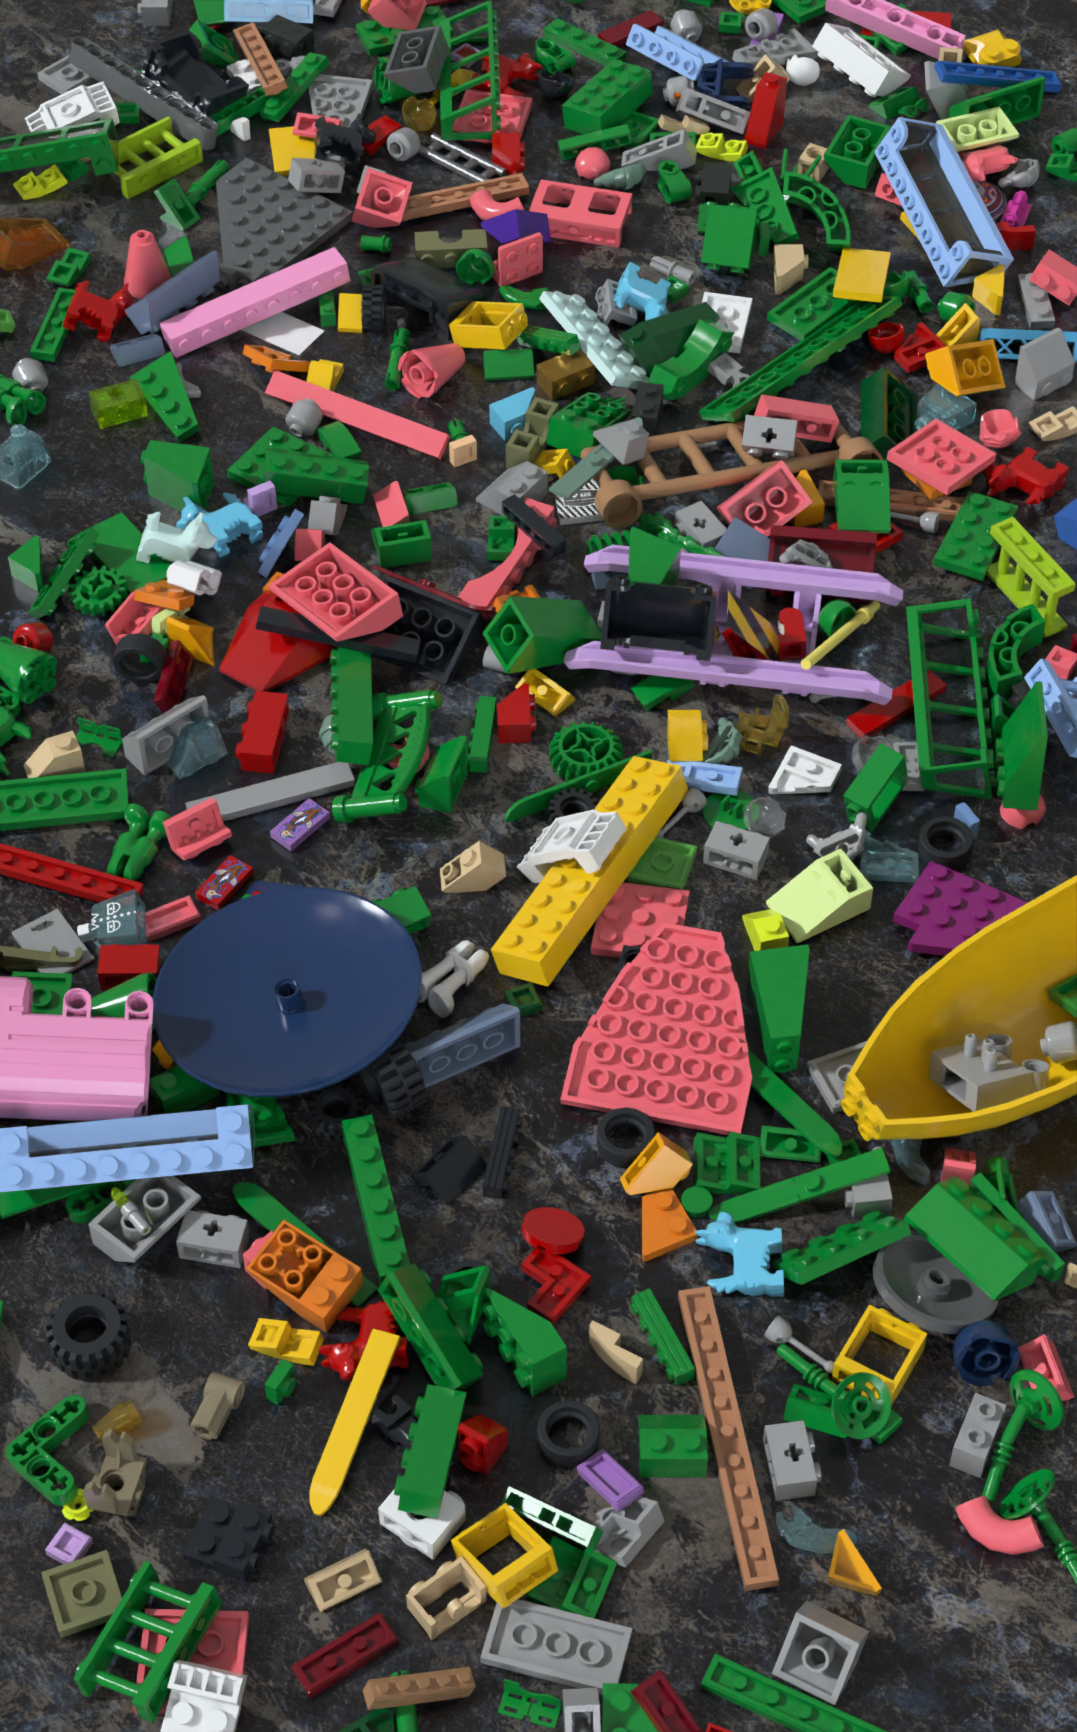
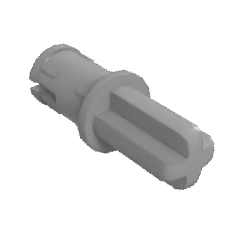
M653 256L651 259L650 268L667 275V278L673 275L689 286L694 283L696 272L679 265V262L674 261L672 263L659 256Z

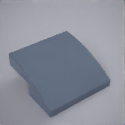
M734 517L715 549L724 557L768 561L770 539ZM745 586L749 590L752 588L751 586Z

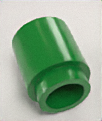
M1071 128L1053 138L1052 150L1054 153L1073 154L1077 152V128Z

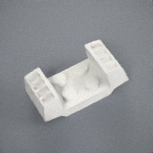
M100 82L91 86L81 85L41 104L37 111L25 118V121L30 131L36 132L88 123L98 118L100 120L113 118L114 125L116 126L119 123L117 108L104 82Z
M589 810L556 818L550 826L542 830V834L536 839L535 844L530 847V851L524 856L523 861L518 864L517 868L533 883H540L553 864L563 859L570 860L575 858L587 874L593 873L601 868V864L607 859L608 854L614 849V845L620 840L621 835L627 828L617 812L601 813L596 810Z
M183 1660L176 1661L167 1687L171 1689L161 1732H235L247 1675Z

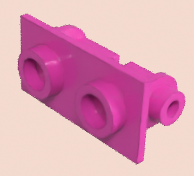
M1019 191L1015 193L1013 200H1009L1000 222L1008 221L1010 227L1025 225L1032 208V204H1027L1028 196L1026 192Z

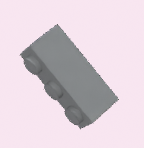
M204 695L189 698L181 704L175 705L171 710L159 717L152 719L139 729L130 732L122 738L125 757L145 776L211 736L207 698Z
M175 1176L136 1179L89 1223L92 1242L115 1261L135 1262L201 1199V1196ZM133 1202L138 1207L140 1214L151 1226V1231L148 1234L142 1236L134 1225L121 1213V1208L124 1204Z

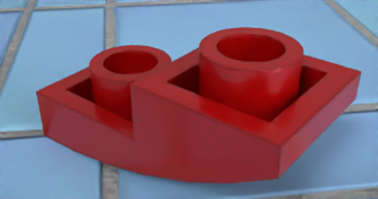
M386 115L374 121L368 128L376 133V138L372 144H365L363 146L364 152L373 156L383 143L387 142L388 137L393 132L403 128V126Z
M1008 221L995 223L1009 250H1033L1036 234L1034 225L1010 227Z

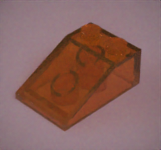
M0 218V267L5 270L24 269L67 249L70 245L46 218Z

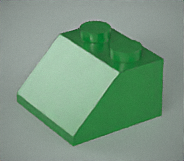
M461 735L436 747L432 757L426 760L423 778L419 777L415 786V794H418L420 807L451 814L468 775L467 736Z
M638 1415L640 1478L706 1477L708 1452L707 1428L704 1415Z

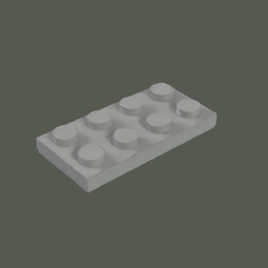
M519 1599L504 1609L496 1603L480 1660L482 1664L579 1689L598 1688V1694L603 1695V1683L620 1682L633 1628Z

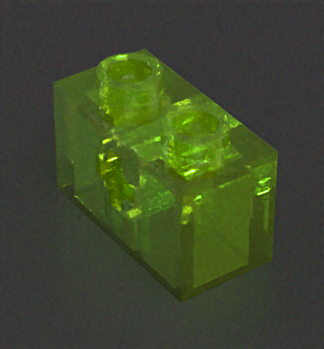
M136 378L88 391L91 411L100 429L148 416L146 399Z

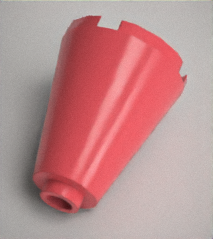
M139 230L130 237L124 285L129 283V293L133 297L141 299L172 278L154 235L146 230Z
M455 343L409 350L399 360L398 369L399 371L402 370L404 377L401 381L413 396L428 398L434 395L464 365L465 353Z

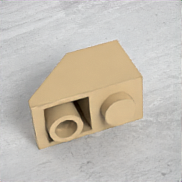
M478 841L440 868L442 892L458 893L488 890L506 877L504 854Z

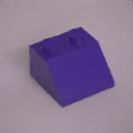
M515 209L481 222V227L502 244H508L538 232L543 236V245L551 242L548 215L545 213Z

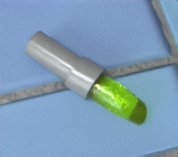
M114 1187L111 1196L121 1209V1213L134 1225L142 1236L148 1234L151 1231V1226L140 1214L138 1207L120 1189Z

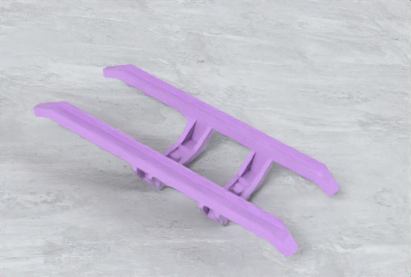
M611 545L586 555L584 566L589 573L602 571L628 573L629 546ZM681 552L678 579L695 580L712 586L713 591L718 593L714 648L710 661L696 660L697 654L690 652L688 656L684 655L683 651L630 646L627 649L624 648V644L615 645L614 650L600 649L601 641H592L567 651L564 659L568 669L594 668L699 680L702 685L716 684L719 687L734 684L782 690V694L795 693L807 696L809 693L865 699L886 705L892 699L893 689L867 671L814 665L810 669L805 670L801 666V661L804 658L786 659V662L734 657L721 633L729 628L727 626L728 590L739 599H741V586L795 591L793 608L801 611L803 616L807 657L815 650L822 594L876 600L897 606L903 599V590L878 573Z

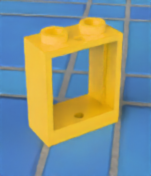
M472 301L449 327L453 342L460 347L505 350L528 326V318L525 314L523 303Z
M869 1305L834 1363L832 1380L840 1384L847 1376L858 1372L876 1375L886 1384L891 1396L892 1406L924 1351L927 1333L913 1323H906L894 1317L885 1309H877ZM869 1331L910 1350L894 1380L853 1360ZM854 1382L849 1384L847 1388L853 1389ZM867 1382L865 1386L873 1391L876 1399L879 1398L875 1387ZM862 1391L861 1395L869 1398L868 1395L864 1391Z
M506 1503L451 1539L456 1559L461 1556L486 1585V1592L503 1609L558 1571L552 1547ZM511 1535L527 1553L495 1575H492L476 1557Z

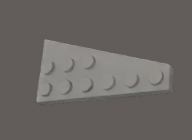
M320 74L308 88L312 115L341 119L344 127L349 128L358 113L361 114V119L363 117L373 88L372 80ZM329 151L325 153L327 154V159H335L345 169L347 163L345 157L336 156Z

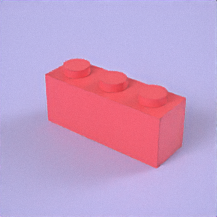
M762 394L754 416L797 420V438L828 443L832 442L839 423V419L830 405Z

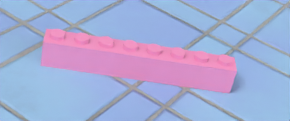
M335 247L159 323L164 341L176 358L350 282L347 262Z

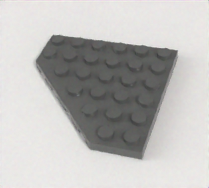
M247 157L216 180L223 264L251 270L260 274L261 279L301 261L349 223L353 217L352 211L315 192H298L288 181V178Z

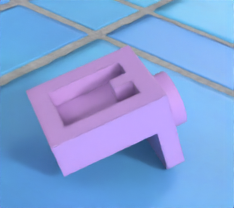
M271 481L247 490L248 497L243 499V503L250 507L252 514L259 517L277 509L275 486Z

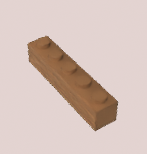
M470 1667L369 1679L363 1688V1694L368 1710L469 1697L475 1688V1682Z

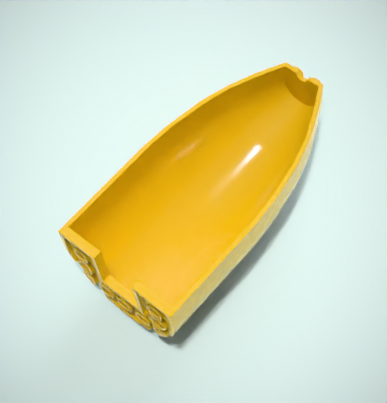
M1077 875L993 922L964 941L915 980L889 1009L866 1042L850 1070L844 1085L845 1098L840 1101L844 1112L849 1117H854L858 1124V1130L864 1140L927 1139L968 1134L999 1127L1049 1108L1077 1094V1060L1056 1064L1051 1060L1050 1056L1045 1057L1043 1055L1040 1045V1039L1045 1038V1030L1048 1026L1068 1021L1077 1025V1018L1052 1002L1047 991L1077 973ZM994 1033L1007 1035L1012 1039L1011 1061L1018 1066H1022L1023 1061L1029 1059H1038L1049 1064L1048 1087L1046 1089L1005 1104L974 1112L929 1079L931 1051L963 1044L967 1034L976 1035L977 1040Z

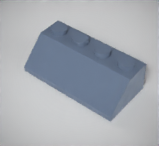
M215 250L208 253L124 310L140 335L148 331L151 334L161 329L159 323L181 314L179 310L183 307L187 310L198 303L196 299L198 296L202 295L204 298L215 291L213 286L220 282L218 254Z
M503 1003L496 1007L487 1008L482 1013L471 1018L462 1019L441 1031H434L429 1036L418 1041L406 1043L404 1046L417 1063L425 1087L427 1088L520 1047L519 1009Z

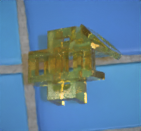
M777 694L773 698V707L769 716L761 715L760 708L756 707L753 715L739 711V722H734L735 727L743 738L741 750L761 755L765 744L778 747L784 730L789 726V708L785 698L781 694ZM756 726L763 727V728H765V731H764V730H760V729H756L755 727H756ZM749 741L758 743L757 747L749 745Z

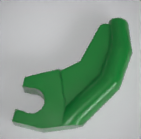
M504 285L499 288L503 298L510 303H523L524 308L533 310L547 309L539 299L543 291H548L547 288L534 289L533 292H523L514 287H506Z

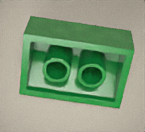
M848 115L824 153V160L843 183L866 189L880 165L874 151L892 126Z

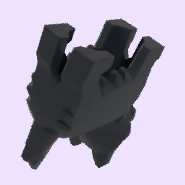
M359 113L349 128L326 123L325 117L322 116L315 119L317 133L314 140V156L316 159L326 161L327 154L325 153L329 151L336 156L345 157L347 165L358 167L360 163L359 156H362L364 151L363 146L365 144H372L376 138V133L368 128L367 123L361 119V114Z

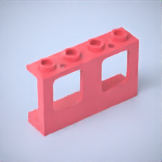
M541 180L529 211L548 215L551 237L619 248L622 239V227L626 216L632 213V193ZM543 201L570 206L567 208L544 205ZM589 208L616 213L614 215L590 212Z

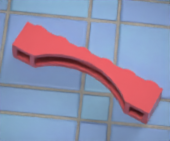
M525 498L524 503L533 508L550 526L556 527L557 519L554 518V506ZM515 525L517 541L508 558L492 572L468 581L458 597L473 605L493 607L496 597L510 594L514 584L520 582L523 571L526 567H530L535 553L542 548ZM496 610L493 614L480 612L488 623L497 614Z

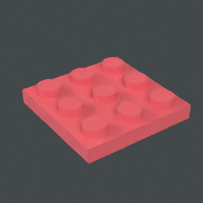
M467 89L459 109L489 97L491 92ZM500 94L501 110H496V115H501V130H496V133L520 132L521 139L532 108V98ZM487 105L455 119L452 125L453 132L491 131V106ZM474 139V140H469V141L482 142V143H486V144H487V143H492V139Z
M936 418L889 450L887 454L888 461L945 495H949L995 462L996 458L995 452Z
M623 882L596 919L591 954L620 958L623 945L642 947L646 941L654 937L655 931L663 922L684 926L689 891Z
M145 1609V1614L171 1624H176L180 1621L186 1610ZM219 1610L189 1662L244 1674L249 1612ZM143 1628L141 1648L158 1654L162 1651L169 1638ZM139 1663L136 1684L144 1682L151 1670L150 1667ZM169 1697L164 1703L159 1714H165Z

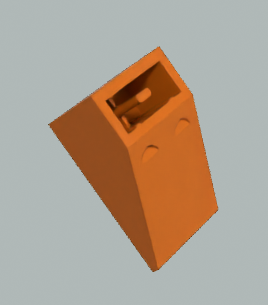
M285 1220L280 1223L246 1268L248 1273L299 1316L326 1333L337 1320V1315L346 1308L364 1284L362 1270L359 1266Z

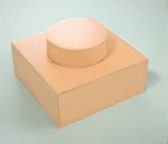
M473 435L449 443L450 462L454 468L477 460V442Z

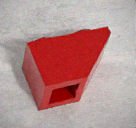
M520 132L492 133V162L506 168V175L508 176L525 171V142H520Z
M523 683L497 704L498 744L531 743V731H536V715H530V711H535V694H529V683Z
M482 1414L462 1422L458 1427L459 1459L463 1465L472 1471L479 1470L488 1475L508 1446V1429Z

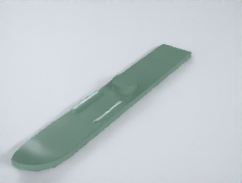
M640 417L634 418L643 427L642 419ZM599 444L549 488V492L570 499L616 457L602 444Z

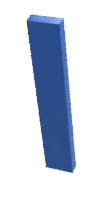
M937 61L934 66L940 81L946 83L1006 88L1044 76L1046 78L1045 92L1059 93L1062 88L1055 71Z

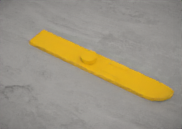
M373 1329L312 1480L310 1505L313 1513L317 1516H322L329 1510L340 1492L401 1337L376 1329Z

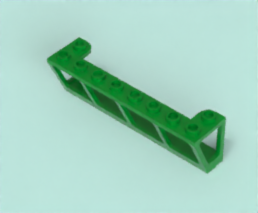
M486 1L439 22V26H441L449 46L440 74L441 140L492 139V133H496V130H501V115H496V110H501L497 12L492 10V1ZM482 10H487V24L457 37L450 35L451 24ZM488 31L487 36H477L481 33ZM488 42V48L451 63L452 46L458 43ZM489 55V73L454 88L451 87V72ZM490 80L491 95L489 97L452 111L453 95ZM487 105L491 106V131L453 132L452 121Z
M971 598L906 607L918 763L922 789L992 799L991 787H997L995 770H990L994 769L995 765L993 749H988L987 745L993 743L991 728L985 727V724H990L989 707H983L984 703H988L987 687H981V683H986L985 667H979V663H984L983 647L977 646V643H982L981 627H975V625H980L978 609L972 608ZM966 608L969 630L926 624L922 622L921 615L929 612ZM924 633L970 640L973 668L927 661ZM933 670L973 677L977 708L930 701L927 671ZM934 710L978 718L980 750L933 742L930 712ZM941 752L978 758L981 761L935 766L934 753ZM981 768L983 770L985 789L939 783L936 781V774Z

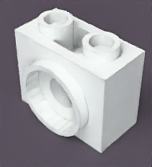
M393 1490L378 1508L380 1524L399 1536L406 1545L418 1549L434 1560L466 1520L464 1501L456 1493L444 1491L438 1519L427 1516L422 1520H417L413 1518L416 1514L398 1510L400 1496L394 1495Z

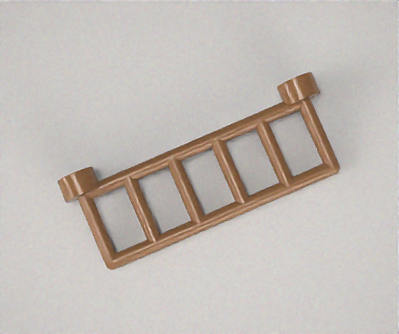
M745 420L648 437L644 458L636 461L650 483L632 486L625 480H612L604 468L593 478L600 488L595 496V506L608 526L612 528H625L639 518L642 512L641 500L752 481L777 461L763 463L759 456H751L747 454V451H743L742 440ZM839 422L833 437L840 447L839 450L810 454L801 440L796 438L794 457L782 460L791 473H798L804 469L809 471L835 466V459L883 460V458L870 440L864 437L851 438ZM728 439L746 466L715 471L697 444ZM597 446L584 448L580 453L581 460ZM680 447L698 475L667 480L649 452Z

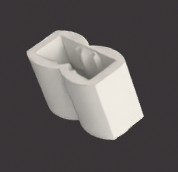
M179 560L169 566L166 574L167 583L170 586L181 588L196 595H203L204 593L214 595L218 590L222 576L219 570L193 561L182 562Z

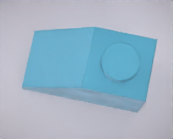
M533 387L489 405L490 424L504 441L511 438L515 429L524 430L526 411L535 398V389Z

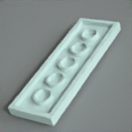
M543 291L539 298L566 332L578 335L581 350L611 386L638 389L639 382H648L649 378L646 376L645 370L634 362L633 356L623 349L621 342L612 336L606 325L601 323L597 318V314L585 304L584 298L577 294L571 296L559 291Z

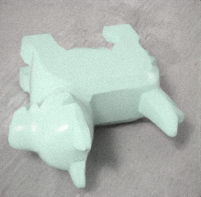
M156 512L148 515L146 520L147 526L142 534L136 560L149 564L151 559L149 555L156 553L162 559L173 561V563L178 560L187 562L192 559L199 547L210 549L216 543L217 537L209 531L208 524L202 520L203 512H200L196 519L191 521L184 530L159 522L161 513Z

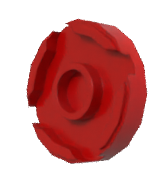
M540 1207L532 1209L525 1214L521 1232L523 1238L534 1248H537L539 1245L545 1247V1252L566 1254L579 1248L585 1229L582 1222L576 1216L565 1210L554 1207Z

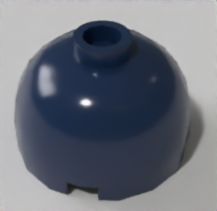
M990 1320L972 1322L957 1334L952 1348L955 1367L960 1373L961 1378L976 1386L993 1385L991 1379H998L1001 1376L1003 1380L1007 1379L1017 1369L1020 1360L1017 1344L1012 1334L1006 1327Z

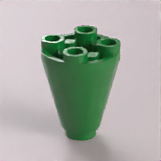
M0 640V678L21 701L31 704L45 692L49 693L56 685L54 676L57 659L48 652Z

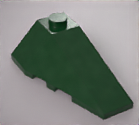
M703 302L640 322L620 334L623 349L633 356L634 362L645 370L646 376L649 378L654 365L663 363L671 357L678 358L685 351L683 348L684 344L691 336L699 319H712L717 322L720 319L719 315L707 302Z

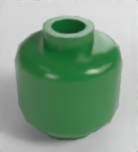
M948 292L939 301L937 310L941 320L947 323L965 303L975 312V303L967 294Z

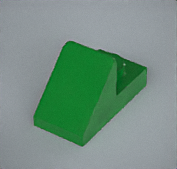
M175 178L154 191L166 210L160 218L172 226L184 231L201 219Z

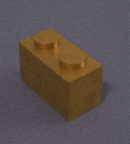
M581 349L571 356L562 354L537 364V384L552 401L595 383V365Z

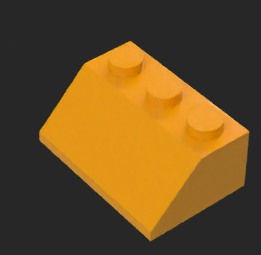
M994 339L950 345L925 354L931 379L955 396L1006 388Z

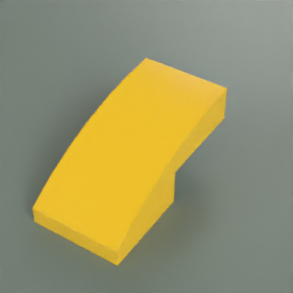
M259 1318L248 1346L252 1350L274 1358L314 1366L324 1337L320 1331L291 1328L288 1321Z

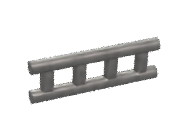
M433 133L430 138L431 142H433L430 146L425 147L421 145L418 150V154L475 183L490 180L496 174L501 177H505L507 174L506 168L450 140H441V136ZM442 147L451 151L446 156L437 153ZM460 156L469 160L463 166L455 162ZM478 165L487 169L481 175L472 171Z

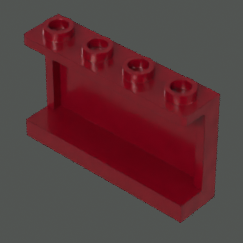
M771 525L768 562L781 563L779 560L781 554L791 545L797 543V541L803 540L818 545L820 549L827 553L833 569L874 572L877 533ZM765 588V593H770V596L775 598L795 595V591ZM821 595L823 600L827 602L850 599V603L865 604L866 601H871L869 599Z

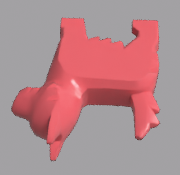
M999 144L988 145L986 149L973 152H958L969 176L975 182L985 181L986 174L1006 170L1010 164H1015L1018 161L1017 157L1009 155L1006 147Z

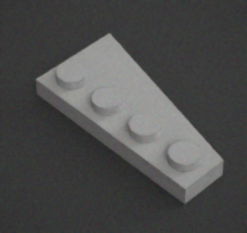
M793 28L786 35L783 33L777 34L775 39L771 41L764 39L761 40L760 45L751 44L735 50L732 59L735 62H746L755 67L766 54L780 65H787V60H791L794 55H797L798 58L817 59L818 51Z

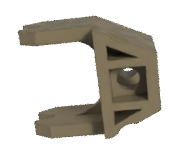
M108 1429L104 1432L102 1438L106 1456L99 1475L95 1474L92 1481L86 1484L84 1488L85 1502L87 1508L123 1516H135L145 1488L146 1458L137 1456L134 1439L129 1434L122 1431L121 1436H117L113 1429ZM115 1486L122 1487V1489L116 1492L112 1488Z

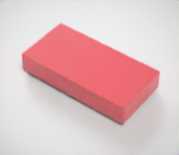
M190 895L136 916L137 923L148 943L202 921L201 915Z

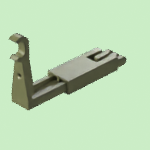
M0 946V969L3 968L4 972L36 970L37 968L73 967L81 962L82 949L80 946L75 949L76 956L59 957L57 956L58 949L55 946L52 947L51 952Z

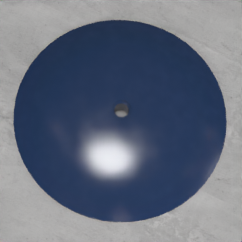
M292 887L263 892L241 899L211 914L189 931L174 947L162 966L155 984L153 994L154 1025L161 1044L172 1060L187 1074L213 1088L228 1093L254 1097H283L316 1091L336 1084L363 1070L381 1057L400 1037L410 1022L419 1000L422 983L421 963L416 946L405 927L387 910L368 899L349 892L320 887Z

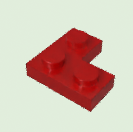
M539 1245L521 1264L522 1272L542 1284L541 1288L527 1302V1309L550 1321L552 1325L559 1320L591 1283V1275L559 1254L545 1252V1247Z

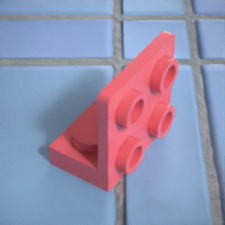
M540 232L498 248V260L494 261L495 273L492 277L500 287L543 272V236Z

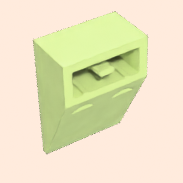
M839 849L814 861L770 897L766 904L771 910L781 914L787 931L799 943L869 910L873 887L844 851Z

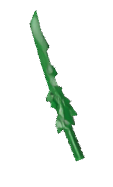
M657 511L656 515L651 513L644 515L641 512L636 522L640 523L636 528L650 534L657 533L659 538L675 543L692 553L724 557L714 547L705 548L697 544L691 536H681L680 530L674 529L671 521L665 519L659 511Z

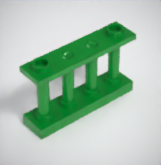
M145 1561L140 1570L132 1576L129 1588L85 1660L79 1663L73 1679L83 1696L88 1698L97 1684L133 1698L132 1704L140 1718L153 1723L171 1693V1689L167 1687L174 1663L178 1660L190 1661L223 1603L215 1587L202 1582L197 1592L193 1595L159 1583L160 1579L152 1564ZM151 1595L186 1608L180 1621L176 1624H171L141 1611ZM133 1624L169 1638L162 1651L158 1654L126 1643L124 1639ZM115 1654L150 1667L151 1670L144 1682L136 1684L106 1672Z

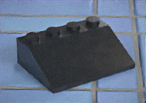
M387 575L384 583L398 593L403 616L382 632L419 639L420 644L416 663L375 654L371 655L447 686L477 646L488 623L487 620L476 610Z

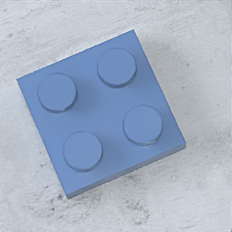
M295 509L290 518L286 515L284 516L277 528L278 530L272 535L267 547L258 560L262 562L258 570L259 574L267 578L304 516L303 513Z

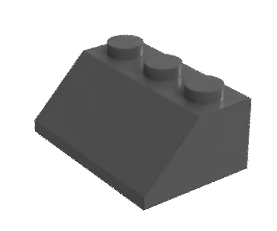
M441 26L399 32L384 72L385 78L413 93H427L435 90L449 50Z

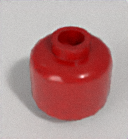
M41 622L26 623L18 626L14 631L13 643L49 653L53 645V636L47 625Z

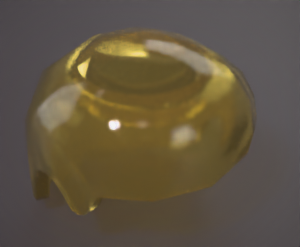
M412 96L404 101L402 116L404 124L408 128L416 132L430 130L435 125L437 120L436 108L426 98L417 100L415 96Z

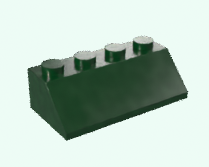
M882 367L861 381L860 432L861 437L871 441L883 460H887L889 450L917 432L916 394L887 368ZM887 460L888 465H895Z

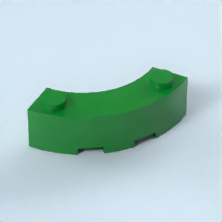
M785 171L783 186L785 202L800 205L810 210L819 218L826 231V244L829 251L842 252L843 247L853 248L849 222L836 196L827 187H824L809 176Z
M699 319L694 331L684 344L683 348L685 351L678 358L671 357L663 363L654 365L647 383L663 384L664 398L668 401L684 397L710 374L707 371L708 365L730 349L735 332L712 319Z
M1034 604L1027 605L1013 612L1006 618V622L1000 628H997L993 634L986 666V684L991 698L999 694L1005 700L1009 699L1011 686L1022 681L1023 673L1018 665V659L1029 649L1042 644L1046 621Z

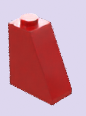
M766 72L757 83L745 135L747 144L766 149L784 124L787 78Z

